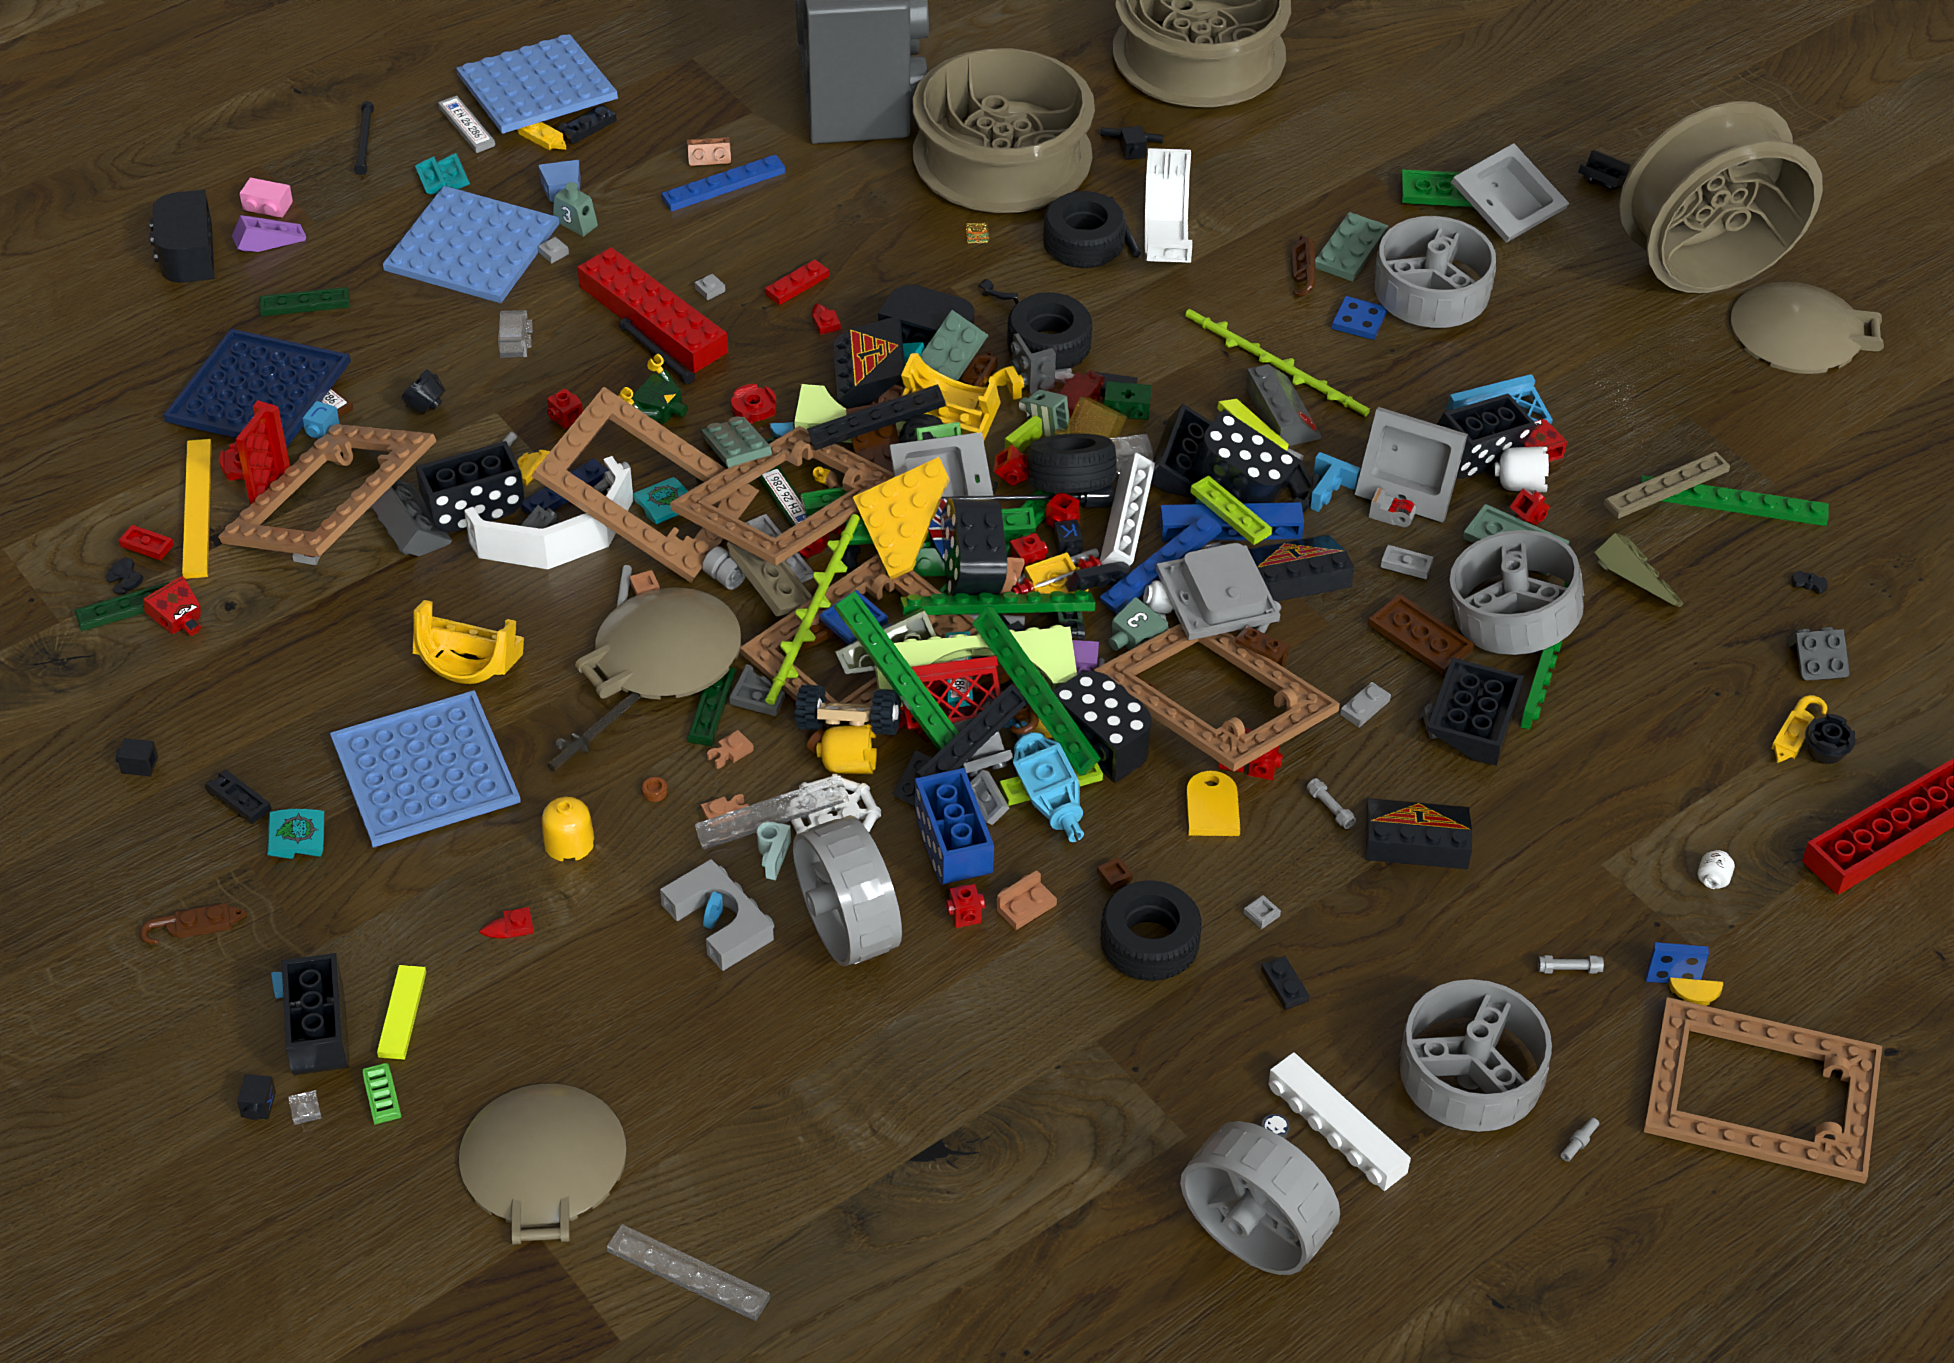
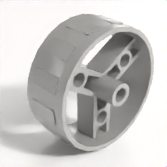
M1422 216L1405 220L1390 228L1382 237L1377 252L1374 273L1375 293L1386 310L1408 323L1431 328H1447L1462 325L1476 318L1487 307L1496 272V252L1492 243L1483 233L1465 222L1440 216ZM1426 254V257L1401 259L1406 256ZM1456 259L1468 265L1481 279L1477 282L1452 265L1453 260Z
M1515 530L1487 536L1465 549L1456 559L1451 569L1450 593L1457 626L1465 638L1473 642L1475 646L1486 651L1516 655L1546 649L1570 635L1579 624L1583 615L1584 590L1577 556L1570 546L1550 534L1538 531ZM1528 570L1552 574L1569 584V587L1565 588L1529 578ZM1502 574L1503 580L1467 597L1483 581Z
M849 815L811 827L795 835L793 854L801 892L813 924L833 959L839 965L845 967L889 952L890 949L898 947L902 939V924L897 898L883 858L864 825L856 817Z
M1474 979L1457 980L1442 984L1427 992L1414 1005L1408 1017L1399 1056L1401 1057L1399 1063L1401 1079L1406 1092L1414 1103L1435 1120L1460 1130L1477 1132L1498 1130L1521 1120L1535 1107L1545 1087L1552 1054L1550 1031L1544 1017L1537 1008L1524 996L1506 986ZM1449 1018H1475L1474 1021L1468 1024L1465 1036L1415 1039L1424 1029L1436 1022ZM1504 1028L1511 1031L1525 1044L1536 1063L1537 1072L1527 1082L1495 1049ZM1456 1075L1459 1085L1463 1088L1476 1089L1480 1087L1486 1094L1471 1093L1454 1088L1439 1080L1436 1076Z
M1235 1121L1220 1126L1192 1157V1160L1181 1174L1180 1184L1185 1201L1203 1228L1225 1249L1251 1266L1269 1273L1292 1275L1299 1272L1314 1257L1339 1223L1340 1208L1338 1199L1332 1186L1313 1161L1285 1138L1253 1123Z

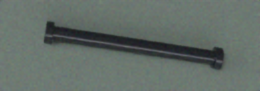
M365 101L361 105L363 115L358 159L354 166V171L358 175H364L367 172L366 156L371 113L374 111V105L369 101Z
M626 317L620 321L619 328L622 331H627L654 355H661L664 363L677 373L685 384L693 382L695 374L683 368L638 330L629 318Z

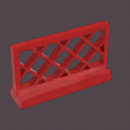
M258 400L253 405L254 417L236 438L250 505L255 502L257 496L263 494L270 487V484L278 480L285 473V470L290 467L278 406Z
M996 656L911 667L922 683H928L926 688L937 703L951 711L948 718L952 724L978 716L979 714H975L977 711L982 712L984 710L981 705L987 697L994 701L1001 694L996 669L998 666ZM991 675L992 686L988 691L976 683L981 676ZM963 678L971 684L965 694L952 686L957 679ZM939 681L947 687L941 697L928 689L933 682ZM973 686L985 695L979 704H976L967 697ZM949 690L961 698L954 708L943 700ZM963 700L975 708L970 716H964L957 711ZM902 701L907 730L922 728L918 722L912 723L911 712Z

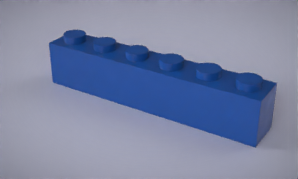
M1301 502L1244 504L1272 527V534L1263 540L1302 539L1304 518ZM1205 504L1161 505L1160 529L1162 542H1170L1204 514L1221 525L1222 532L1211 541L1247 539Z

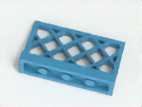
M1532 374L1451 394L1446 406V410L1450 411L1509 393L1519 406L1529 409V417L1532 411L1541 414L1543 419L1547 420L1550 424L1553 421L1534 387L1535 379ZM1531 395L1534 402L1530 404L1521 400V397Z

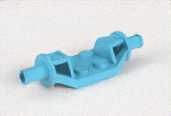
M1025 721L1021 722L1022 727L1028 724ZM1019 723L1015 725L1016 728H1021ZM1041 733L1016 734L1019 740L1014 746L1013 764L1032 804L1049 819L1052 828L1065 830L1070 842H1076L1074 833L1078 840H1080L1084 836V832L1078 824L1083 816V810L1080 806V785L1060 743L1045 738Z

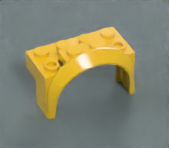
M910 354L901 374L905 385L902 396L938 384L946 406L924 414L935 415L944 424L960 422L961 435L982 432L984 442L1001 403L996 380L990 376L988 387L968 385L933 370L923 362L919 354Z
M424 600L413 611V654L420 655L431 670L447 680L462 684H474L485 681L494 674L505 675L523 655L524 637L515 635L516 621L505 620V627L499 631L432 617L433 603ZM441 650H444L443 653L438 658H436V655ZM468 653L477 655L481 660L467 659L457 654Z

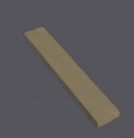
M1713 452L1610 496L1604 500V506L1619 519L1729 472L1730 465L1717 452Z

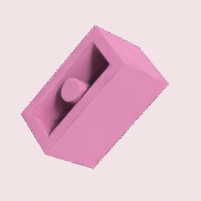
M249 178L240 192L243 210L283 218L293 202L290 185Z

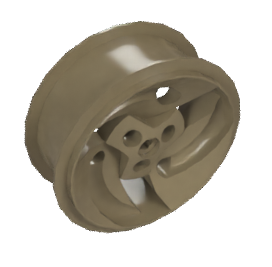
M1116 0L1115 9L1122 25L1113 39V58L1118 71L1125 79L1147 95L1165 102L1188 107L1233 105L1252 99L1268 90L1282 74L1286 64V46L1280 34L1286 29L1291 17V0ZM1156 21L1163 22L1162 27Z
M992 48L966 52L947 59L924 76L918 83L913 96V116L920 129L913 144L914 166L920 178L933 192L952 203L969 209L993 213H1016L1043 208L1050 205L1060 196L1075 191L1088 176L1093 158L1091 142L1086 132L1090 129L1095 114L1094 96L1087 82L1074 69L1055 58L1037 52L1013 48ZM968 117L963 124L960 119Z
M1742 101L1713 105L1688 115L1665 130L1645 149L1632 166L1623 185L1619 202L1620 220L1628 237L1647 250L1648 263L1656 277L1670 288L1687 293H1708L1727 289L1752 279L1768 269L1799 241L1818 211L1823 192L1822 173L1815 158L1802 146L1793 144V136L1785 119L1771 107L1756 102ZM1682 221L1686 224V225H1681V226L1674 227V226H1676L1677 224L1681 223Z

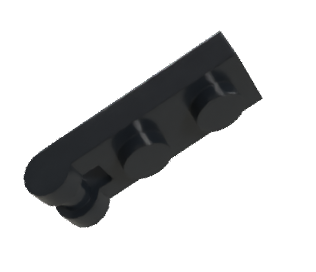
M601 105L568 124H560L558 131L563 133V137L567 136V140L575 144L617 121L616 114L606 106Z
M1116 562L1075 570L1064 585L1068 592L1076 590L1085 591L1092 587L1101 588L1107 584L1114 586L1123 579L1122 577L1127 576L1130 572V567L1125 562Z
M1081 611L1055 612L1058 625L1070 627L1071 636L1076 637L1077 640L1085 639V625Z
M223 770L218 774L216 780H210L205 784V789L210 795L219 798L251 824L272 810L270 802L228 770Z

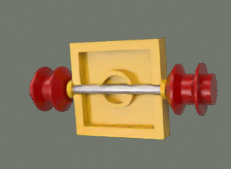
M1066 552L1026 566L1024 574L1027 578H1023L1022 584L1016 582L1011 592L1016 594H1027L1032 591L1041 594H1049L1053 591L1074 593L1075 591L1068 592L1064 585L1073 572L1079 569L1100 566L1101 563L1098 558L1089 555L1088 561L1080 558L1077 567H1075L1069 554Z

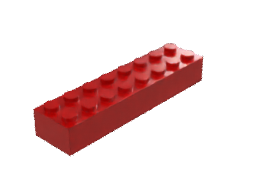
M612 247L577 267L580 288L621 319L629 318L638 330L693 373L698 372L728 353L727 332Z
M1954 758L1809 841L1802 862L1833 892L1839 895L1953 828Z

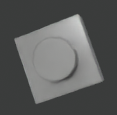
M556 237L538 246V252L550 263L569 254L568 247Z
M713 274L694 282L695 290L706 300H710L725 292V285Z

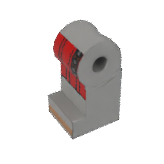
M1377 488L1371 502L1369 518L1392 525L1408 527L1417 511L1415 504L1410 500H1399L1387 496V490Z

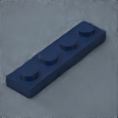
M592 459L570 473L593 487L603 479L608 469L596 459ZM546 486L523 500L521 509L530 515L538 505L545 511L547 508L555 510L568 502V500Z

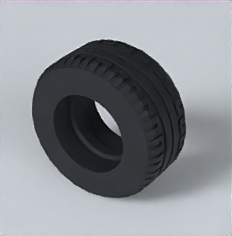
M1076 191L1062 195L1053 201L1045 211L1044 246L1057 261L1071 267L1095 268L1105 265L1115 259L1124 247L1125 213L1113 199L1097 192Z
M1046 292L1028 296L1015 305L1008 316L1007 345L1009 352L1013 356L1010 344L1013 342V334L1018 333L1031 354L1053 348L1056 353L1055 370L1072 369L1080 364L1090 352L1092 341L1091 315L1083 304L1068 295ZM1042 331H1055V332H1059V333H1058V334H1044V333H1040V332H1042Z
M1081 433L1053 435L1034 441L1027 451L1029 481L1039 490L1056 493L1087 492L1107 487L1117 477L1116 446L1111 439L1105 436Z
M1147 880L1126 885L1108 899L1103 909L1100 936L1103 953L1116 969L1127 976L1139 980L1157 981L1176 976L1193 963L1198 953L1202 924L1199 908L1184 891L1162 881ZM1153 922L1167 927L1172 933L1163 938L1148 939L1136 935L1129 928L1139 923Z

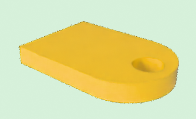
M1204 771L1193 776L1188 782L1186 793L1189 836H1240L1238 792L1235 782L1226 774L1218 771ZM1208 781H1213L1217 783V785L1208 786L1205 783Z

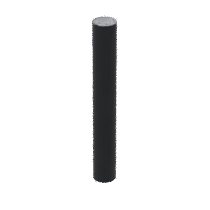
M1101 128L1102 136L1120 138L1121 129ZM1144 133L1148 142L1163 143L1164 135Z

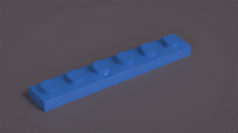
M776 155L769 156L661 193L662 200L672 212L784 174L785 166Z
M1206 514L1202 515L1101 595V603L1116 615L1119 614L1135 597L1139 598L1144 594L1147 585H1150L1155 580L1160 581L1156 572V565L1158 563L1182 559L1187 553L1198 551L1222 532L1221 525Z

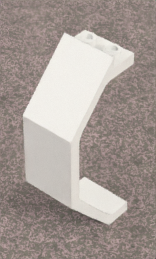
M1148 148L1144 261L1191 263L1192 240H1188L1191 150Z
M612 456L603 459L609 471L605 472V479L611 487L606 489L608 493L606 497L628 511L634 501L631 467L623 469V466L620 463L617 464ZM474 507L464 510L469 543L478 558L536 568L551 569L609 547L616 532L587 513L544 529L484 521L480 518Z

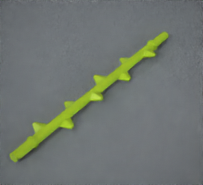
M1191 309L1187 310L1185 314L1187 318L1202 325V328H1207L1225 338L1226 347L1239 346L1259 357L1260 362H1268L1293 376L1294 385L1306 383L1326 394L1328 400H1336L1344 404V407H1349L1365 417L1369 414L1370 409L1353 400L1351 396L1348 397L1328 386L1327 381L1317 380L1294 367L1293 358L1281 360L1261 349L1259 343H1251L1227 330L1228 323L1226 321L1214 323L1208 317L1205 318Z
M856 514L851 515L845 530L841 533L840 540L828 541L827 546L834 553L825 573L814 572L813 578L819 585L807 609H797L795 612L802 622L793 641H782L780 644L786 656L777 676L773 678V684L765 699L766 703L770 705L775 704L781 688L786 684V678L798 677L799 674L793 667V663L803 642L815 641L816 636L809 630L819 608H830L831 606L825 594L834 574L846 572L848 569L841 559L849 542L853 539V533L860 520V517Z

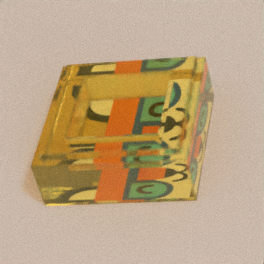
M987 223L966 224L968 244L989 243Z

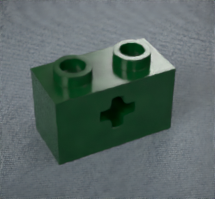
M1107 381L1104 416L1149 420L1152 385Z

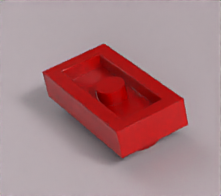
M131 525L119 539L120 547L160 561L174 546L172 538L135 525Z

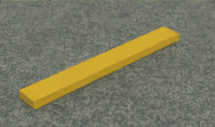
M211 439L187 441L182 574L185 579L208 577Z

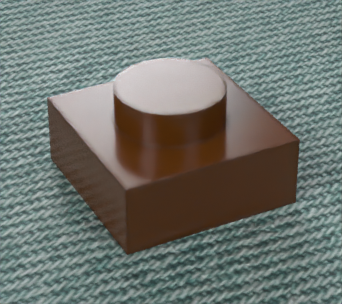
M1120 857L1097 867V874L1110 891L1131 882L1133 879V874Z

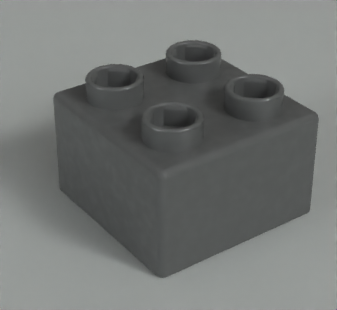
M796 0L797 46L811 143L820 144L908 137L910 135V107H913V96L918 83L928 73L925 57H910V55H917L919 53V39L928 38L929 35L928 0Z

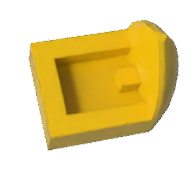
M1014 366L1002 368L991 376L996 380L997 386L1006 385L1013 400L1022 398L1024 380L1022 375L1017 374Z

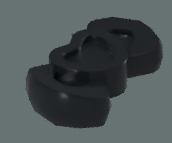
M848 545L841 559L848 568L845 573H850L858 567L857 556L861 553V548L858 545Z
M1799 570L1791 578L1794 587L1803 586L1807 590L1814 589L1818 594L1824 593L1828 588L1826 578L1819 577L1812 572L1809 574Z

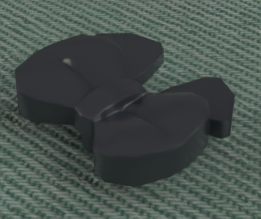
M125 557L117 561L106 575L107 582L109 583L122 579L113 589L118 595L126 594L127 591L137 588L143 582V575L140 572L133 571L135 563L131 558Z

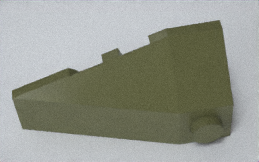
M1614 533L1594 552L1599 557L1597 562L1605 570L1610 569L1672 605L1681 607L1684 604L1664 580L1659 581L1657 579L1659 572L1647 562L1644 563L1648 559L1629 537Z
M923 608L915 610L882 627L893 643H900L907 639L921 641L937 637ZM858 640L835 651L845 674L875 671V663Z

